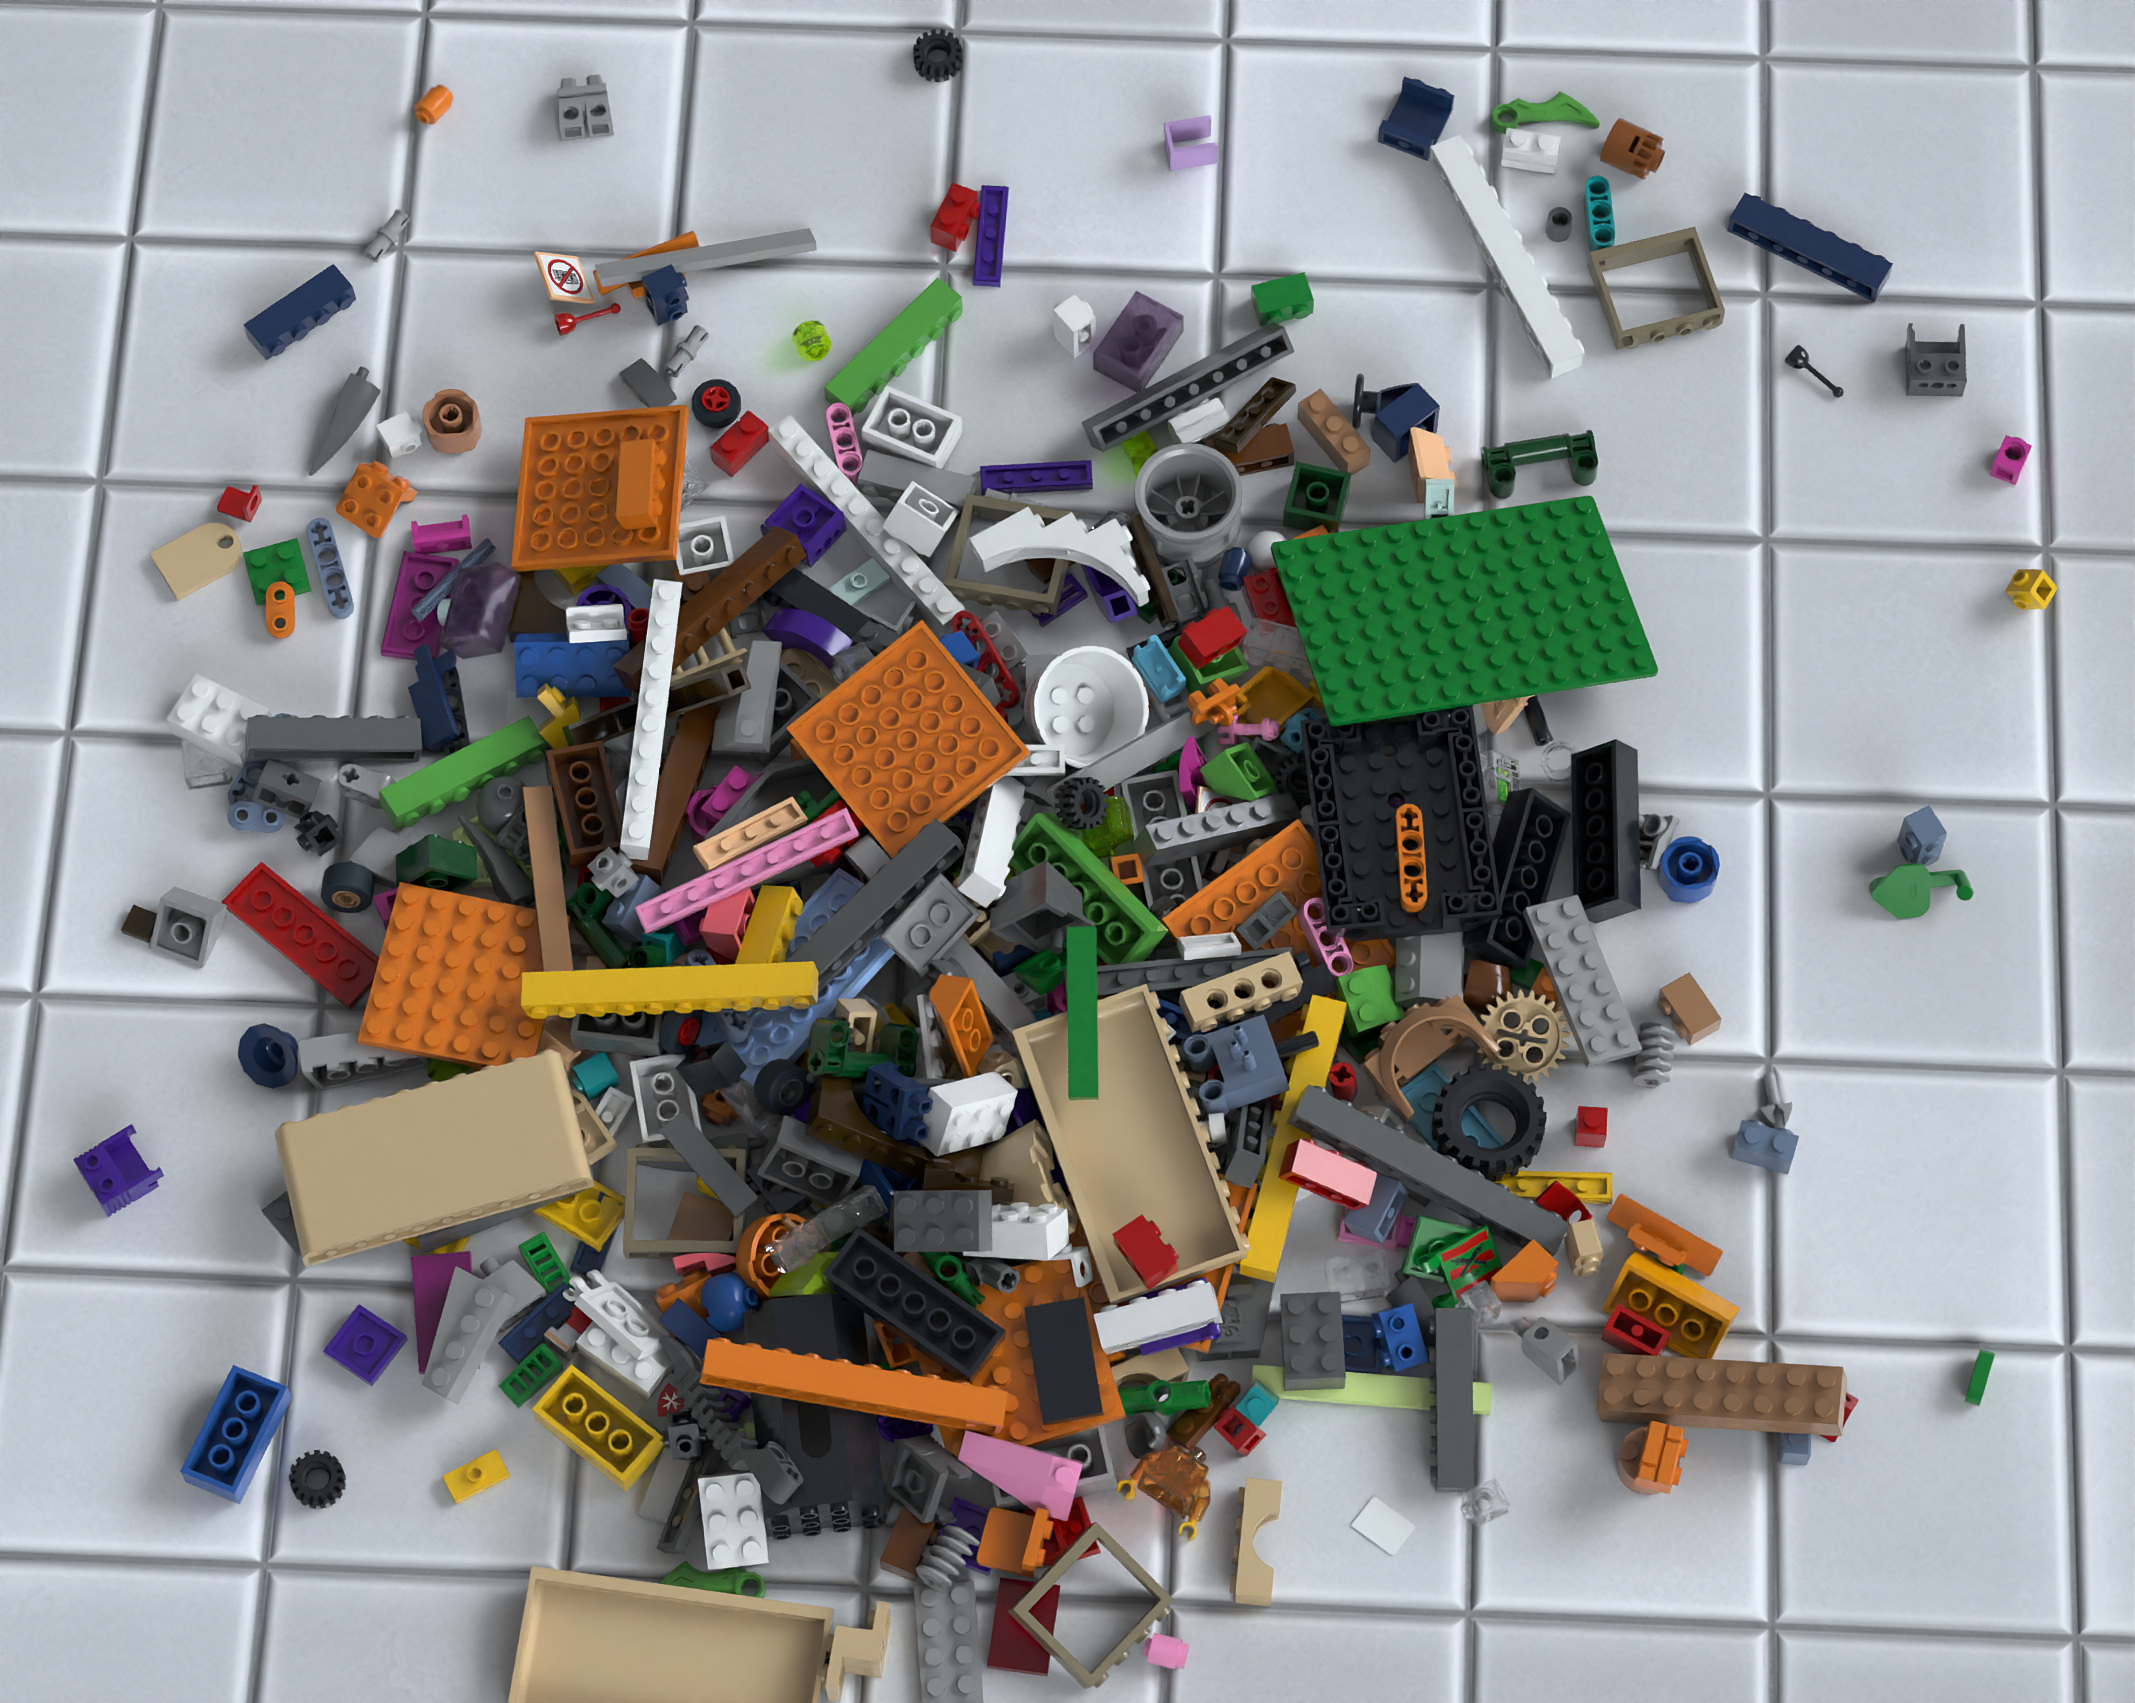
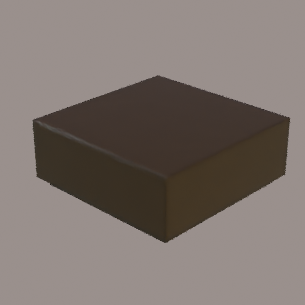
M133 905L121 928L122 933L149 943L153 935L157 913Z

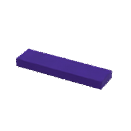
M981 186V207L978 219L973 286H1001L1009 187Z
M1091 460L980 466L981 495L986 494L987 488L1006 494L1093 489Z

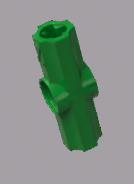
M1157 1380L1149 1386L1119 1388L1118 1392L1126 1416L1135 1415L1140 1412H1158L1163 1416H1170L1178 1410L1207 1408L1209 1403H1211L1209 1383L1206 1380L1178 1383ZM1168 1394V1397L1164 1401L1159 1402V1399L1163 1395Z

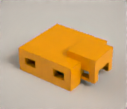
M1273 660L1240 688V692L1235 695L1238 710L1234 714H1238V724H1262L1264 718H1272L1273 721H1277L1279 724L1280 735L1285 731L1283 729L1284 724L1292 715L1305 708H1312L1314 695ZM1246 735V736H1248V737H1250V738H1252V739L1255 740V738H1256L1257 735Z

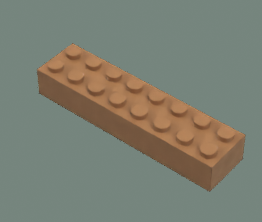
M1603 1353L1597 1412L1602 1422L1648 1424L1649 1421H1656L1666 1425L1842 1436L1847 1377L1844 1368L1840 1366Z

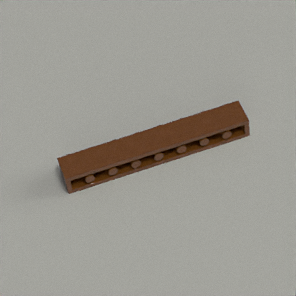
M775 526L679 608L672 671L807 556L796 534ZM646 637L612 665L622 685L637 694L640 692Z
M725 699L684 712V714H679L676 723V736H671L668 743L667 759L663 758L660 763V778L657 784L648 861L629 858L633 863L630 867L635 874L647 875L660 887L663 884L686 823L689 802L698 791L713 751L715 720Z

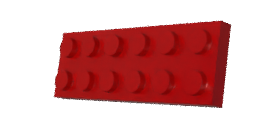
M260 862L221 902L227 905L226 909L349 1010L372 987L380 957L263 862Z

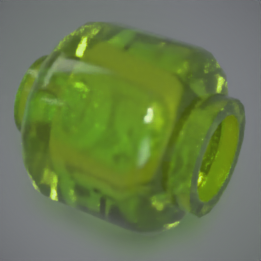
M805 321L797 326L792 334V341L799 356L806 361H820L827 356L832 348L831 338L824 324L819 321Z

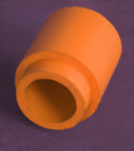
M442 85L431 87L414 105L417 119L423 124L434 125L452 106L451 102L454 100L452 93Z

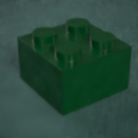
M1296 462L1284 508L1283 526L1309 531L1324 525L1328 533H1338L1350 491L1351 473Z
M430 834L396 854V887H399V883L402 882L455 893L478 879L477 847L466 845L463 841H450L442 839L439 835Z

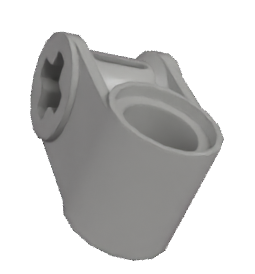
M346 764L338 772L340 791L343 796L377 809H382L379 804L380 790L396 782L388 774L360 767L356 764Z

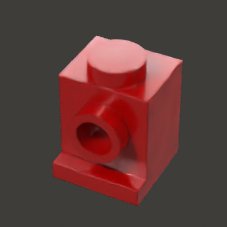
M1233 1405L1219 1415L1218 1423L1213 1428L1238 1452L1248 1456L1267 1434L1235 1408L1236 1406ZM1240 1426H1244V1428L1237 1434V1429Z

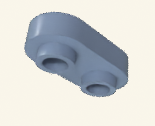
M236 802L229 808L227 813V820L230 826L239 831L274 833L283 827L286 819L285 813L257 802ZM240 810H244L248 815L244 821L237 818V812ZM267 813H274L277 819L274 823L267 822Z

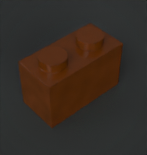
M903 1506L880 1558L881 1569L915 1582L917 1577L916 1567L924 1565L923 1557L927 1554L929 1547L935 1545L936 1538L939 1536L940 1530H937V1520L934 1518L932 1522L923 1523Z

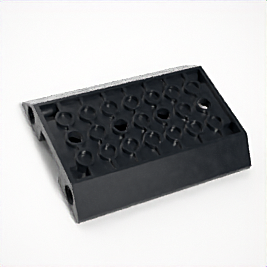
M1473 705L1417 713L1412 721L1368 725L1353 723L1340 726H1331L1327 718L1300 721L1327 933L1358 942L1472 931L1502 916ZM1385 746H1392L1396 749L1397 753L1393 756H1385L1381 749ZM1395 797L1400 798L1404 804H1414L1422 813L1427 900L1424 908L1414 913L1405 912L1402 909L1399 898L1398 867L1395 856L1397 852L1395 816L1398 808H1393L1388 804V801ZM1405 814L1404 818L1407 820L1406 830H1411L1413 819L1410 817V814ZM1406 839L1402 842L1403 847L1407 850L1412 851L1418 848L1417 842L1413 839ZM1408 865L1404 868L1405 874L1409 877H1416L1420 874L1419 869L1414 865ZM1416 885L1411 886L1409 897L1412 899V902H1417L1418 900L1415 896Z

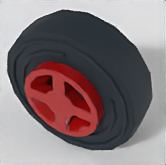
M711 379L703 382L695 389L692 396V411L696 419L704 426L723 428L738 418L741 411V396L737 388L730 382L722 379Z
M675 1010L668 1011L659 1031L661 1047L675 1055H683L696 1043L702 1028L703 1017L701 1011L692 1010L691 1013H678Z

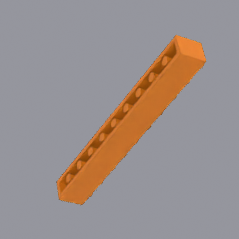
M726 1338L707 1340L699 1382L706 1385L999 1435L1002 1430L1008 1391H1002L994 1385L979 1387L973 1386L965 1380L950 1382L941 1380L939 1376L931 1374L924 1375L923 1377L911 1375V1372L903 1369L893 1371L882 1370L880 1366L875 1364L853 1365L846 1359H834L831 1361L821 1359V1356L817 1354L796 1355L791 1354L790 1350L776 1348L774 1350L762 1349L760 1345L755 1343L734 1344Z

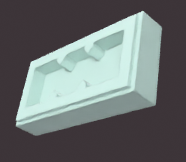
M872 557L830 587L829 591L855 607L889 583L891 578Z

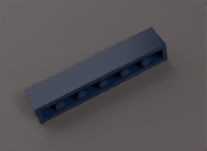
M1744 193L1729 219L1728 232L1873 302L1876 301L1890 277L1893 263L1889 262L1885 257L1874 255L1856 243H1849L1831 231H1824L1806 219H1799L1789 214L1784 208L1774 207L1766 203L1759 196Z

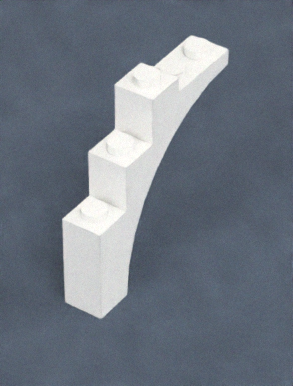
M1028 506L969 538L972 552L985 573L1004 564L1024 559L1057 558L1072 560L1093 567L1111 577L1130 594L1139 607L1149 602L1148 590H1150V586L1144 575L1138 576L1134 570L1137 566L1130 554L1132 536L1125 525H1119L1116 518L1089 532L1082 519L1077 521L1071 512L1045 527L1038 513L1034 515Z

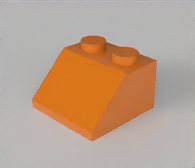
M1533 1239L1491 1278L1488 1298L1492 1302H1535L1540 1296L1546 1298L1556 1287L1554 1283L1558 1278L1559 1263Z

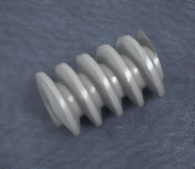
M1643 1022L1640 1024L1639 1029L1641 1032L1638 1035L1642 1050L1636 1055L1635 1061L1637 1064L1634 1068L1636 1075L1633 1077V1082L1640 1087L1655 1088L1660 1086L1661 1083L1670 1082L1671 1077L1663 1072L1671 1071L1672 1065L1664 1061L1673 1060V1054L1667 1052V1050L1674 1049L1675 1044L1668 1040L1674 1039L1676 1033L1662 1024Z
M945 1526L943 1528L945 1536L940 1535L936 1538L938 1546H931L929 1548L931 1555L923 1557L924 1565L916 1567V1573L921 1580L932 1589L943 1594L945 1591L940 1585L942 1583L949 1586L952 1585V1581L947 1575H959L954 1565H966L961 1555H973L968 1545H980L974 1536L957 1526Z

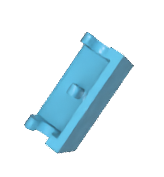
M1154 634L1149 637L1148 644L1145 647L1141 648L1137 645L1134 648V656L1131 657V660L1160 704H1163L1185 691L1186 678L1158 636Z

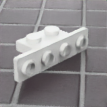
M924 994L917 995L921 1027L915 1028L919 1034L916 1054V1072L913 1078L943 1079L945 1064L942 1058H940L939 1047L942 1044L939 1030L936 1028L935 1018L937 1017L929 996Z

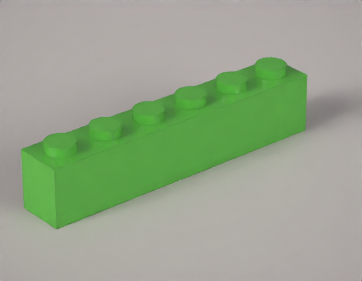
M939 278L935 279L824 386L825 400L831 405L835 403L845 404L849 407L852 417L856 413H861L867 407L868 401L875 394L880 395L894 376H900L905 370L906 365L913 358L917 359L931 340H937L950 322L953 323L959 319L963 312L962 296Z
M528 715L381 789L379 792V804L396 830L403 827H411L420 818L428 814H437L446 805L454 801L460 802L464 800L470 793L479 788L481 789L491 779L511 776L519 768L529 763L535 764L546 755L547 741L541 736L539 729Z

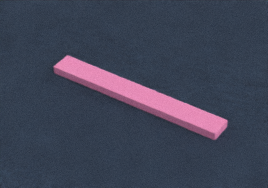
M844 808L635 906L634 909L646 934L649 935L859 836V833L847 808Z

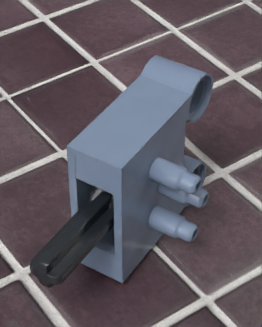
M1263 1014L1205 1035H1192L1185 1040L1183 1047L1189 1066L1195 1072H1206L1214 1066L1215 1061H1218L1224 1082L1222 1083L1219 1080L1206 1081L1199 1089V1096L1207 1115L1223 1113L1225 1116L1230 1110L1290 1090L1280 1060L1318 1047L1319 1040L1315 1031H1310L1274 1044Z

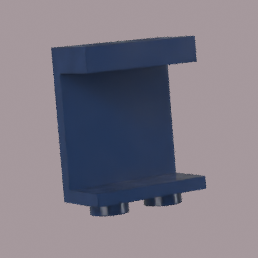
M1404 76L1401 94L1388 120L1383 119L1379 127L1378 142L1428 161L1430 158V148L1432 145L1437 144L1453 111L1455 95L1450 94L1445 89H1437L1426 85L1419 79H1410Z

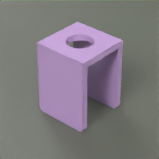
M1210 115L1164 123V145L1170 171L1217 163L1218 146L1216 142L1176 149L1173 147V143L1210 137L1212 123Z

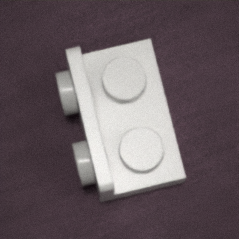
M622 604L566 608L567 636L570 643L627 640V629L624 624Z

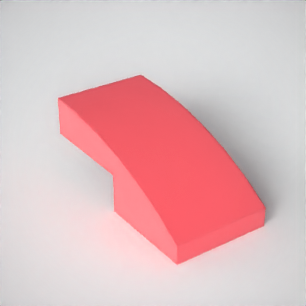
M692 1253L672 1258L679 1276L694 1269L706 1267L711 1277H714L717 1274L734 1271L736 1268L734 1256L720 1253Z

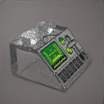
M1493 750L1479 751L1488 817L1501 816L1508 792L1521 790L1519 760Z

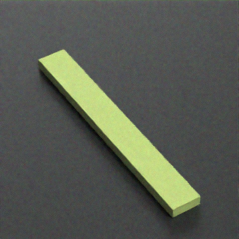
M1254 1364L1252 1367L1251 1385L1257 1379L1280 1399L1430 1410V1406H1435V1394L1429 1393V1378L1345 1372L1344 1389L1284 1391L1283 1367ZM1473 1382V1414L1490 1415L1492 1383Z

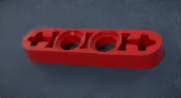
M968 611L957 612L951 622L954 633L962 630L972 645L978 640H983L986 645L984 653L979 657L976 670L986 674L987 668L991 664H996L999 668V674L993 679L995 685L1001 683L1005 690L1012 692L1008 695L1009 701L1002 699L999 704L1005 709L1015 707L1020 701L1019 688L979 618ZM964 618L971 620L968 623V627L975 635L971 636L969 631L960 628L963 625L962 620ZM996 686L1000 698H1002L1004 693L1000 687Z

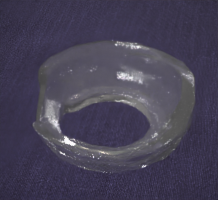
M1556 741L1550 743L1542 751L1538 765H1541L1550 778L1551 783L1565 786L1571 784V765L1564 770H1552L1547 760L1558 750H1565L1571 755L1580 752V750L1575 745L1566 741Z

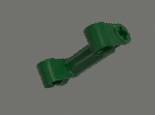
M1586 430V433L1571 436L1565 433L1562 435L1504 443V446L1488 449L1486 446L1481 447V460L1483 469L1486 472L1489 490L1493 496L1499 499L1508 498L1514 492L1516 479L1514 466L1567 458L1572 479L1577 484L1582 486L1590 485L1597 476L1598 457L1592 430ZM1586 466V467H1589L1590 469H1582V468H1580V467ZM1499 479H1504V480H1507L1508 482H1499L1498 480H1499Z
M593 882L583 883L566 902V912L575 923V929L607 969L664 967L667 957L662 946L651 944L634 947L628 954L602 923L600 916L615 898L607 889L601 891Z
M818 1019L811 1026L807 1066L809 1072L814 1076L829 1073L834 1077L866 1078L868 1067L887 1062L898 1066L897 1072L906 1077L913 1078L915 1075L919 1034L913 1026L888 1023L883 1026L880 1032L879 1053L847 1051L850 1030L845 1022Z

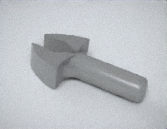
M1772 1072L1765 1073L1763 1079L1769 1103L1767 1106L1760 1107V1115L1767 1124L1774 1128L1775 1120L1773 1113L1776 1108L1782 1114L1783 1124L1786 1126L1792 1111V1102L1783 1103L1780 1100L1775 1074Z

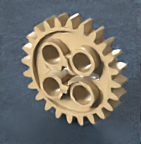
M1520 988L1517 991V997H1513L1509 991H1506V1000L1503 1001L1500 997L1495 996L1498 1005L1494 1007L1491 1004H1486L1490 1013L1489 1015L1479 1014L1485 1021L1481 1025L1497 1045L1504 1040L1512 1042L1513 1045L1512 1051L1509 1054H1499L1491 1060L1492 1069L1501 1070L1502 1065L1509 1066L1508 1073L1516 1076L1518 1072L1524 1074L1523 1081L1527 1084L1528 1076H1532L1535 1082H1538V1073L1542 1072L1546 1077H1549L1547 1069L1549 1066L1554 1069L1559 1068L1555 1059L1565 1060L1566 1057L1560 1052V1049L1569 1048V1045L1563 1042L1562 1038L1569 1037L1570 1033L1562 1030L1568 1024V1021L1558 1020L1563 1011L1561 1009L1552 1011L1556 1003L1554 1000L1545 1004V994L1542 993L1535 999L1534 990L1530 989L1526 997ZM1508 1012H1516L1519 1016L1518 1023L1512 1027L1504 1025L1503 1018ZM1537 1018H1544L1547 1020V1028L1540 1033L1534 1032L1532 1029L1533 1021ZM1503 1029L1521 1034L1522 1029H1525L1527 1035L1548 1039V1042L1543 1044L1524 1039L1522 1044H1520L1516 1037L1497 1034V1030ZM1532 1046H1537L1541 1049V1056L1536 1061H1529L1526 1058V1052ZM1479 1047L1476 1049L1478 1053H1483ZM1486 1056L1481 1060L1483 1064L1491 1062Z

